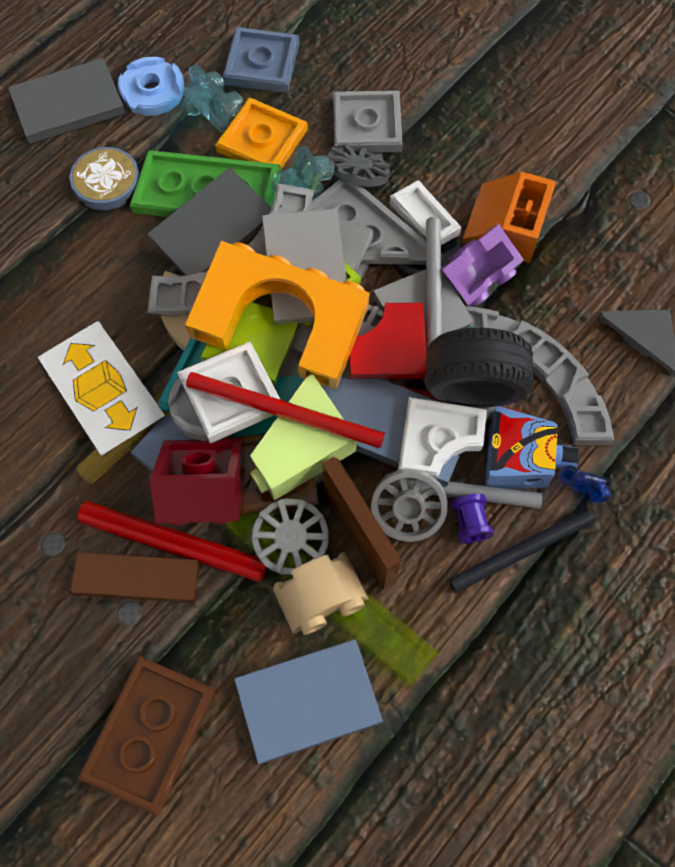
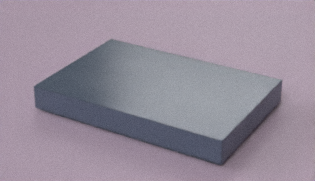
M356 639L234 678L259 765L383 723Z

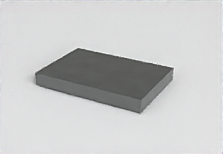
M104 58L8 87L29 144L125 114L123 104Z
M229 167L150 231L148 235L185 276L203 273L209 270L221 241L233 245L234 242L247 244L252 240L263 226L262 215H269L271 207Z

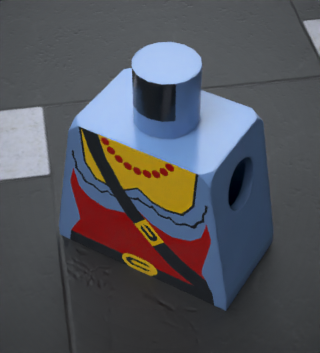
M495 406L490 420L484 486L506 489L548 487L554 477L555 468L576 470L579 449L578 447L557 445L558 426L555 422Z

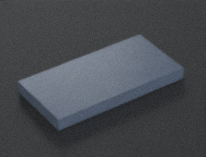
M348 365L345 366L337 390L321 385L344 420L385 433L380 449L356 441V451L397 468L399 466L409 397L436 401L383 379H349ZM460 454L452 456L442 466L437 479L442 486L447 487Z

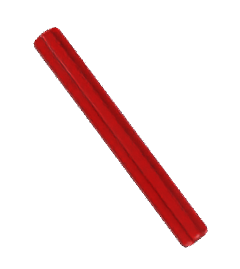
M84 501L77 512V519L81 524L190 560H199L202 564L257 582H261L267 572V567L262 564L263 562L257 556L108 507Z

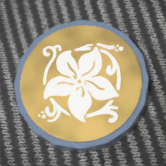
M101 147L81 155L73 164L69 178L74 195L78 200L80 199L91 209L107 211L119 208L127 203L126 199L134 194L140 175L136 161L129 153L119 148Z

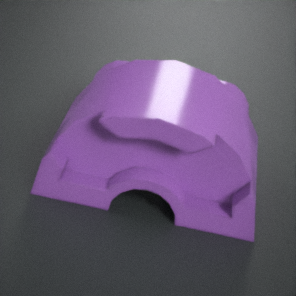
M498 224L488 229V232L478 240L472 239L447 260L449 263L441 267V271L465 304L475 307L489 296L487 288L496 281L498 285H501L511 279L517 273L514 268L524 259Z

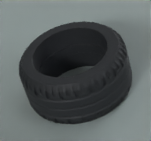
M464 328L443 333L435 338L427 348L426 388L436 399L454 405L495 407L515 403L523 399L532 389V348L521 336L501 329Z

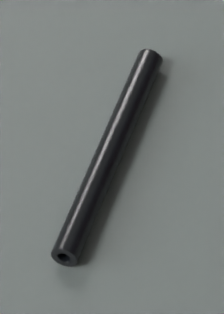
M586 508L449 578V586L456 594L594 523V516Z

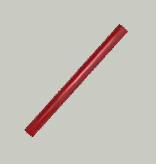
M190 372L186 381V387L379 449L384 441V432L195 372Z

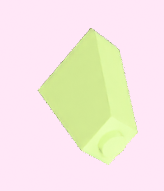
M313 374L305 378L289 401V403L343 419ZM278 416L250 455L254 470L250 471L249 474L259 491L263 493L268 490L275 501L321 473L323 462L334 456L341 461L356 452V441Z

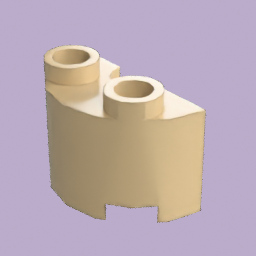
M342 552L333 560H330L328 555H324L309 561L291 571L292 579L283 583L277 582L273 588L293 634L301 630L304 635L313 633L327 624L324 617L340 611L343 617L351 615L365 606L364 601L368 599L345 552Z

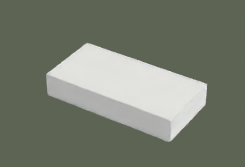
M419 180L390 196L389 204L409 227L425 240L426 220L430 217L440 219L441 245L460 235L461 226Z

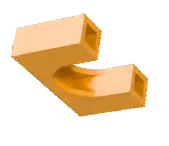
M221 241L185 323L190 338L227 351L240 317L252 301L274 292L290 294L307 305L315 320L298 365L299 377L305 379L313 374L320 385L337 390L367 312L370 293L364 291V288L355 282L343 281L341 283L329 279L325 273L318 269L306 268L304 270L292 266L283 257L277 255L267 257L255 253L246 244L234 242L232 245Z

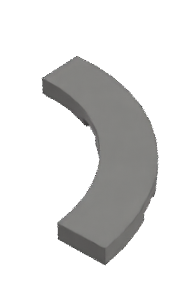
M278 184L269 215L310 211L314 190ZM262 226L259 233L248 246L255 253L266 256ZM208 271L173 277L152 275L147 314L165 316L190 314Z
M465 306L474 321L473 326L475 328L506 330L521 336L530 344L533 351V373L548 387L560 404L569 425L573 445H611L613 443L614 435L606 405L601 395L598 396L594 386L588 379L589 374L569 351L545 332L521 320L520 323L499 315L497 311Z

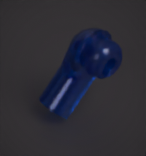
M567 465L561 469L559 474L561 482L580 493H589V498L593 503H602L610 499L611 491L608 488L610 483L604 476L582 471L572 465Z

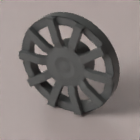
M344 144L340 148L332 147L327 155V169L339 179L354 185L366 187L380 186L387 182L390 174V164L383 160V156L366 151V147L357 149ZM334 161L343 162V163L335 164ZM371 171H373V172H375V173H377V174H379V175H381V176H377V177H376Z

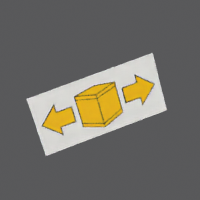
M99 321L38 356L43 367L101 456L165 416Z

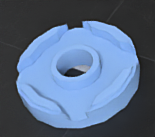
M143 57L135 60L126 66L127 71L123 75L121 73L118 78V92L124 106L133 113L155 116L169 112L180 103L184 95L182 73L178 66L174 63L172 65L166 63L164 58ZM148 83H158V86L155 88H144Z

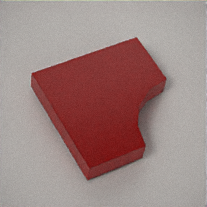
M385 302L382 319L376 328L365 335L357 336L348 358L349 379L426 378V339L423 303Z

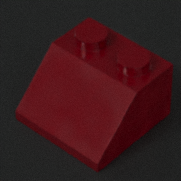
M243 438L219 439L212 443L197 439L164 440L149 480L155 522L185 525L190 522L225 524L230 521H239L243 502Z

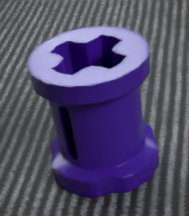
M484 494L464 495L450 503L451 509L457 513L460 533L458 534L460 543L471 544L481 542L494 536L492 527L488 526L484 505L487 503Z

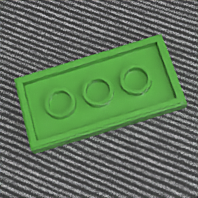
M148 150L130 208L132 213L169 217L229 167L272 207L276 187L279 184L282 173L280 164Z

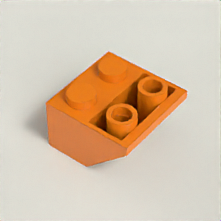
M521 171L483 183L465 230L462 244H467L472 239L478 240L488 232V229L499 224L524 259L523 261L530 263L556 181Z

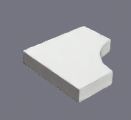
M409 397L398 469L423 470L437 480L442 466L452 456L465 451H481L484 442L487 410Z

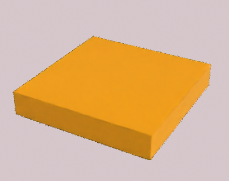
M249 97L215 144L216 152L235 160L280 164L282 169L307 132L308 124L304 120Z

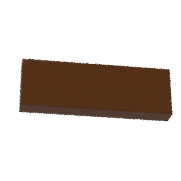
M77 552L70 592L74 596L196 603L200 562L199 560Z

